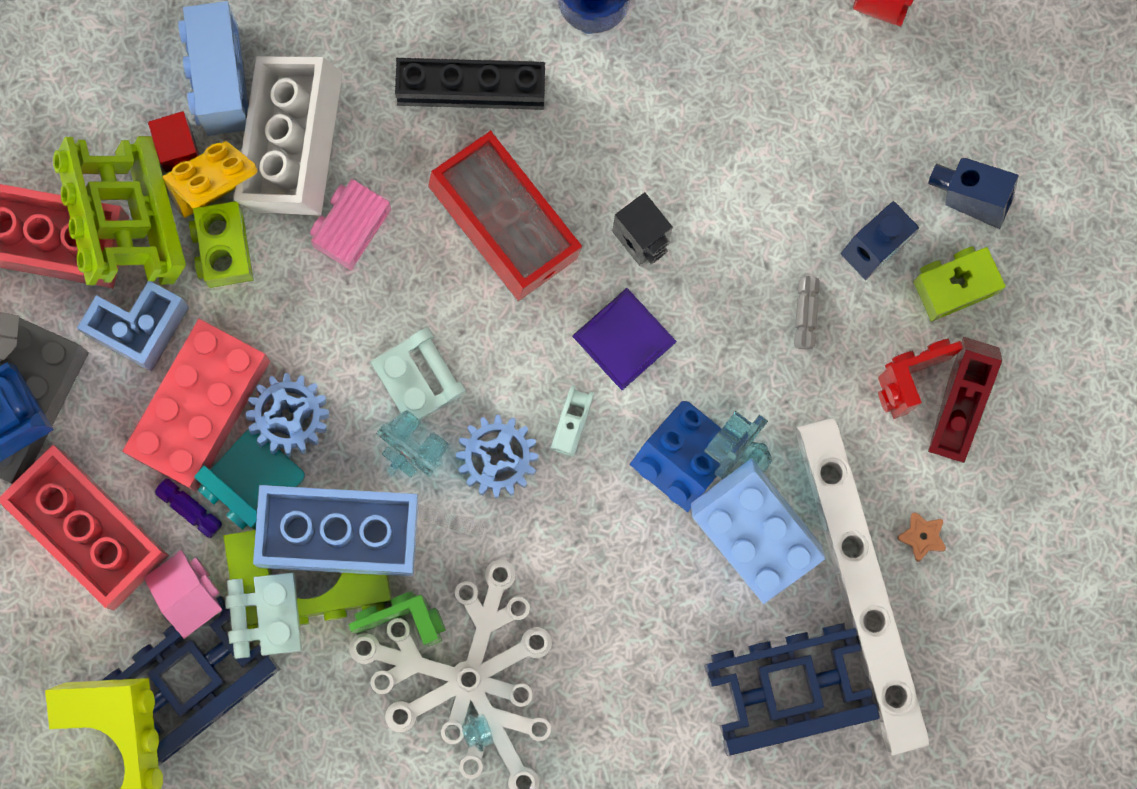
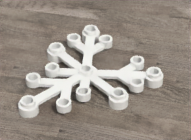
M496 560L486 568L485 579L489 588L483 607L477 598V587L472 582L464 581L457 585L455 597L459 603L465 606L476 626V631L467 660L460 662L455 667L422 658L410 635V625L402 618L391 620L387 626L388 636L397 642L401 651L380 645L379 640L369 633L358 634L352 639L349 651L351 657L356 662L370 664L374 660L396 666L387 672L378 671L372 676L371 687L378 694L389 693L394 688V685L416 673L448 681L446 684L411 703L398 701L391 704L385 714L386 723L391 730L395 732L409 731L415 725L418 716L456 696L449 721L441 729V736L446 743L457 744L464 738L465 730L463 725L470 701H472L479 716L467 756L461 760L459 765L461 774L465 778L474 779L482 773L483 763L481 760L488 736L490 735L511 774L508 780L509 789H519L516 785V780L521 775H527L531 779L532 783L529 789L539 788L537 773L529 767H524L503 727L529 734L533 740L543 741L551 733L550 723L544 718L530 719L493 708L485 694L488 693L511 700L518 707L527 706L533 697L532 690L528 685L523 683L512 685L489 677L528 656L531 658H542L549 653L552 646L550 634L543 628L533 627L524 633L521 643L482 663L491 632L513 620L525 619L530 612V605L523 597L512 598L505 608L498 611L503 591L509 589L515 582V570L509 562ZM497 568H503L507 571L508 576L505 581L497 582L494 580L493 572ZM469 586L474 590V595L470 600H462L460 598L459 591L462 587ZM520 601L525 604L526 611L523 615L516 616L511 612V606L514 602ZM403 623L405 625L406 632L402 637L393 636L391 630L394 624ZM534 635H539L544 640V646L539 650H534L529 645V640ZM363 641H368L372 646V650L367 656H361L358 653V645ZM466 672H472L476 676V683L472 687H465L462 684L461 678ZM380 675H386L390 680V685L385 690H379L376 687L375 681ZM517 688H525L529 693L527 701L523 703L517 702L513 696L514 691ZM399 709L405 710L408 714L407 721L401 725L397 724L393 719L394 713ZM543 722L547 726V732L543 737H536L532 733L534 723ZM450 725H456L460 729V736L456 740H450L446 736V729ZM469 759L477 761L479 765L477 773L473 775L467 774L464 770V763Z

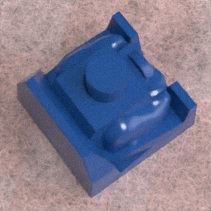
M8 362L0 366V462L54 430L17 366Z

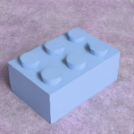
M228 1L183 7L184 20L178 21L181 42L185 43L187 54L189 55L183 57V67L186 79H190L193 92L187 93L190 114L194 115L197 126L202 125L207 136L245 131L248 100L238 24Z
M752 458L691 503L692 518L763 604L825 560L821 543Z

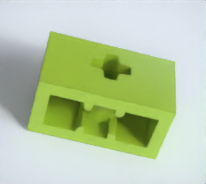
M974 246L955 253L953 255L955 260L942 265L941 261L937 260L919 269L921 274L918 275L913 283L931 322L998 295L1006 288L988 247L976 251ZM953 276L956 279L963 277L965 283L962 286L959 283L952 285L950 280Z

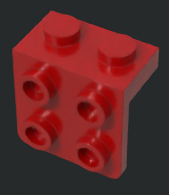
M949 338L928 345V349L919 353L920 355L915 356L914 351H909L893 357V362L886 364V370L878 377L882 388L878 395L884 411H891L893 419L909 414L922 402L911 374L951 360L963 349L961 341L951 344Z

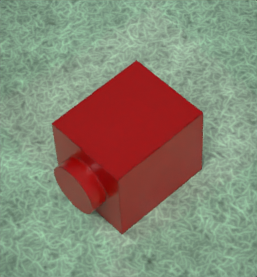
M184 111L148 121L157 155L165 172L172 171L181 162L190 161L199 156L191 125Z

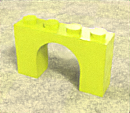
M149 678L65 682L45 690L49 729L93 728L105 733L116 743L122 754L125 767L124 780L120 789L162 788L163 774L159 769L157 757L159 736L154 729L153 719L155 698L150 690Z

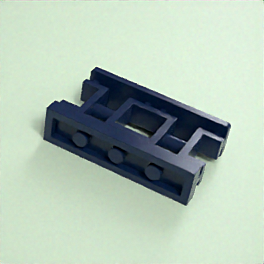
M221 595L216 598L222 608V611H220L221 616L209 624L221 642L206 654L203 653L194 640H189L179 648L178 644L184 638L171 625L163 632L165 636L163 641L154 648L151 644L146 645L133 655L132 659L135 663L123 672L118 668L103 679H135L158 661L159 665L147 673L159 689L154 694L155 705L153 715L168 703L171 704L180 717H184L193 709L196 710L193 716L159 742L157 749L158 766L162 765L281 670L272 657L261 655V646L259 644L250 651V657L236 659L242 668H246L255 660L258 661V664L216 696L214 692L227 682L214 666L228 655L232 654L234 656L233 644H229L228 633L223 628L231 621L230 609H226L225 597ZM191 653L211 678L212 682L183 704L162 675ZM153 716L154 729L157 731L158 736H160L165 731Z
M845 623L822 628L824 636L809 639L808 632L785 637L787 645L772 648L771 642L767 641L748 646L750 654L735 657L734 651L730 650L711 655L713 663L704 665L709 679V686L714 687L729 683L738 721L719 725L724 739L723 744L726 755L731 756L880 719L877 704L873 702L871 688L852 693L843 655L861 651L856 637L858 635L856 628L846 630ZM841 639L844 640L845 647L830 650L835 668L833 670L815 673L811 655L795 658L794 651ZM768 657L771 661V665L756 668L761 687L743 692L740 690L736 673L721 677L719 671L722 668ZM803 665L812 703L777 711L768 673ZM839 684L844 703L855 700L860 702V707L816 718L810 717V711L824 708L820 692L821 688ZM765 702L769 721L781 718L786 720L787 725L738 737L735 735L734 730L749 727L745 710L747 706Z

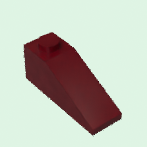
M963 336L961 342L963 349L957 354L951 369L928 452L965 463L1002 364L1000 347Z

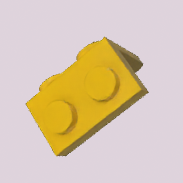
M226 140L209 146L203 154L190 161L177 164L171 172L162 176L178 212L186 218L194 213L193 208L207 206L235 190L236 185L254 176L258 170L255 163Z

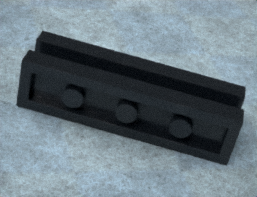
M396 58L395 96L397 98V106L544 110L545 62Z

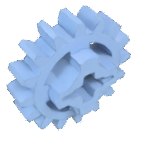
M285 373L283 382L280 383L271 376L269 377L270 387L266 389L258 384L256 388L260 397H249L248 399L249 405L255 409L246 412V419L255 422L248 427L251 435L260 433L257 439L258 446L262 447L270 443V452L273 455L278 452L279 448H284L286 457H291L292 448L296 447L302 454H305V443L309 441L317 446L319 440L315 433H326L327 425L320 421L329 418V410L320 408L326 404L325 395L315 397L318 391L317 384L313 383L305 387V378L300 375L296 382H291L289 373ZM286 392L296 393L301 395L302 397L295 398L290 395H287ZM272 398L274 403L271 410L265 412L264 416H262L265 405ZM288 408L289 412L293 413L294 419L287 421L285 417H282L281 411ZM313 414L310 426L303 432L302 424L304 419L311 417L310 415ZM278 431L288 435L289 438H281L272 433Z
M500 415L495 416L494 424H489L485 417H482L480 429L477 430L471 425L467 427L471 435L470 439L461 437L459 439V444L466 448L465 451L456 453V459L466 462V464L458 468L459 473H469L471 476L466 482L467 486L471 487L476 483L480 484L479 494L482 496L488 489H493L495 498H499L501 489H506L507 493L513 496V485L518 484L525 488L527 482L524 475L534 476L536 470L529 465V462L538 461V454L529 452V449L536 445V440H525L524 437L528 432V428L524 426L516 430L515 418H511L506 425L502 424ZM499 432L498 437L488 442L480 440L487 434ZM513 438L522 448L523 459L512 452L511 443ZM498 448L504 449V457L508 461L499 460L497 465H492L491 456L486 454V452H496ZM472 454L483 461L482 475L473 466ZM508 470L516 473L509 479L495 481L498 474Z

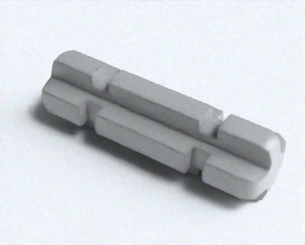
M803 276L798 283V293L801 296L797 298L795 328H798V331H796L794 346L798 349H813L816 342V333L813 332V329L817 327L819 298L816 295L819 293L820 280L813 276Z

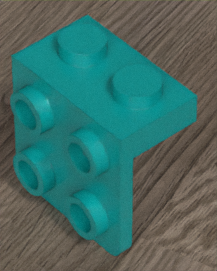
M249 429L243 433L211 470L203 466L194 476L202 484L197 490L213 505L219 500L230 509L226 516L242 530L247 525L256 530L259 485L298 487L305 479L304 471L286 457L283 452L278 450L275 455L271 454L270 443L262 447L258 446L257 439L260 433L251 435Z

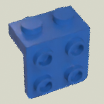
M682 401L645 442L629 465L638 471L643 478L649 480L666 494L672 502L678 504L686 512H689L691 503L706 491L739 451L740 444L690 402Z

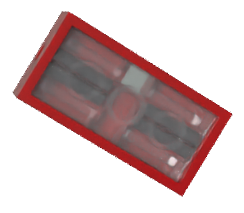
M491 130L431 171L428 187L518 302L577 260L582 245Z

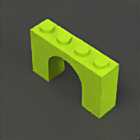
M256 530L223 535L230 580L243 579L244 594L255 593L254 577L273 575L272 569L258 568L253 564ZM342 573L337 583L325 594L310 599L297 598L299 625H308V617L324 615V621L347 618V610L358 608L364 610L376 606L378 611L384 610V604L391 603L392 599L389 576ZM257 606L245 607L247 629L259 628Z

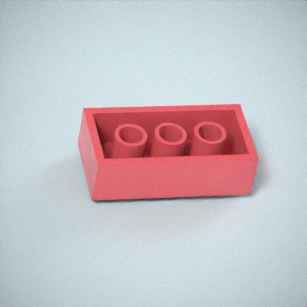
M0 184V268L86 284L84 273L80 272L77 267L78 249L76 240L72 239L69 233L68 207L63 205L61 195ZM101 203L106 221L129 220L130 217L121 206ZM99 239L102 252L105 247H118L116 239ZM117 273L112 282L104 283L103 279H98L95 285L114 289Z
M198 319L122 452L190 490L197 492L201 483L194 476L203 466L210 469L247 404L249 397H251L270 363L269 358L265 353Z
M52 445L0 496V504L107 609L115 611L145 581L144 577L154 571L169 556L63 450L55 445Z

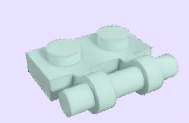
M294 573L254 577L255 593L244 594L243 579L227 581L228 596H225L226 609H230L232 631L228 632L229 644H233L235 659L250 657L249 642L260 641L262 656L302 651ZM257 606L259 628L247 629L245 607Z

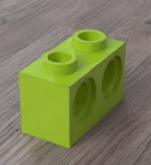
M234 201L193 208L195 220L189 221V229L192 242L199 244L200 256L194 258L198 279L204 278L209 288L254 281L243 209L240 204ZM224 221L226 222V228L221 234L211 235L208 233L209 227L213 222ZM223 256L232 258L231 266L227 270H214V264L218 258Z

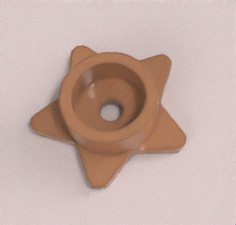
M915 512L911 514L910 528L897 537L900 542L912 548L917 562L921 561L928 551L944 552L946 549L939 536L943 520L926 521ZM921 533H925L927 535V538L925 540H922L920 538Z

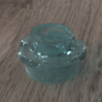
M483 714L475 717L468 715L467 724L462 725L465 741L469 748L475 746L479 752H483V747L493 744L489 724Z

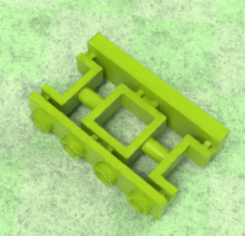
M138 136L134 144H130L129 140H121L115 151L116 156H89L86 140L78 139L75 144L74 137H64L59 149L54 152L53 167L55 172L60 174L62 182L61 200L63 205L68 207L70 216L69 233L71 238L76 240L78 249L77 267L80 272L84 273L86 285H95L98 279H103L104 283L112 282L118 272L117 265H144L148 281H155L158 277L160 285L174 284L185 268L186 262L152 136ZM131 171L133 181H117L115 174H128ZM83 174H100L101 181H89L85 186ZM101 200H127L132 220L106 221ZM147 234L150 247L133 246L132 239H144ZM99 239H116L118 247H105L102 252Z

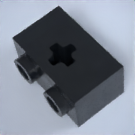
M644 192L615 214L612 232L640 266L647 260L650 264H653L668 252L666 247L670 244L673 226L646 192Z

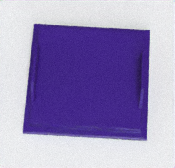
M628 288L623 290L572 336L621 390H624L677 342Z

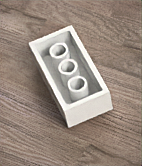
M256 56L241 153L255 163L258 172L236 185L234 201L254 213L322 214L343 73L324 57Z

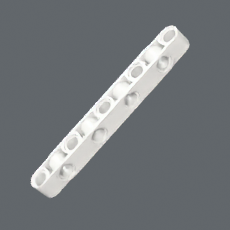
M829 418L796 427L798 444L851 628H856L858 633L856 637L861 651H858L868 687L869 689L871 688L873 693V702L877 704L880 715L878 722L886 749L890 756L927 747L929 746L927 730L836 420ZM823 466H831L837 470L839 479L836 484H828L823 481L820 473ZM845 538L854 539L858 543L860 551L856 558L847 557L843 553L842 542ZM869 611L876 613L881 620L880 629L875 633L868 631L863 624L864 615ZM890 686L897 687L902 693V702L896 708L888 705L885 700L886 690Z

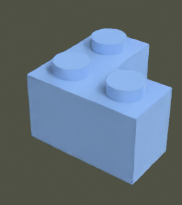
M148 281L130 313L96 295L77 329L86 337L152 372L189 306L181 297Z

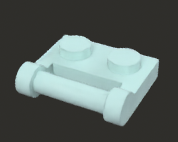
M429 328L418 331L406 341L370 361L409 427L467 392L462 382L455 380L432 342L434 336ZM418 348L444 389L442 393L434 396L410 356V353Z

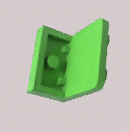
M412 591L391 599L393 606L378 611L376 606L357 612L354 614L356 621L348 624L351 632L360 634L411 613L422 642L427 647L442 642L440 633L446 631L438 609L436 607L430 609L426 598L422 595L416 596Z

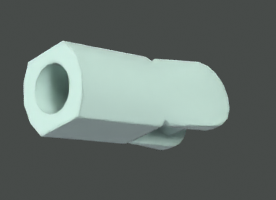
M571 385L550 446L551 450L571 457L575 456L594 396V392L590 391L589 394L575 390L576 386ZM570 404L584 408L582 417L568 413Z

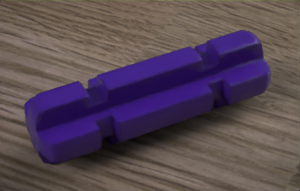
M164 479L157 486L155 495L165 503H171L170 507L193 526L197 525V529L206 537L212 538L222 526L221 521L211 513L207 514V510L183 490L180 492V487L170 479Z

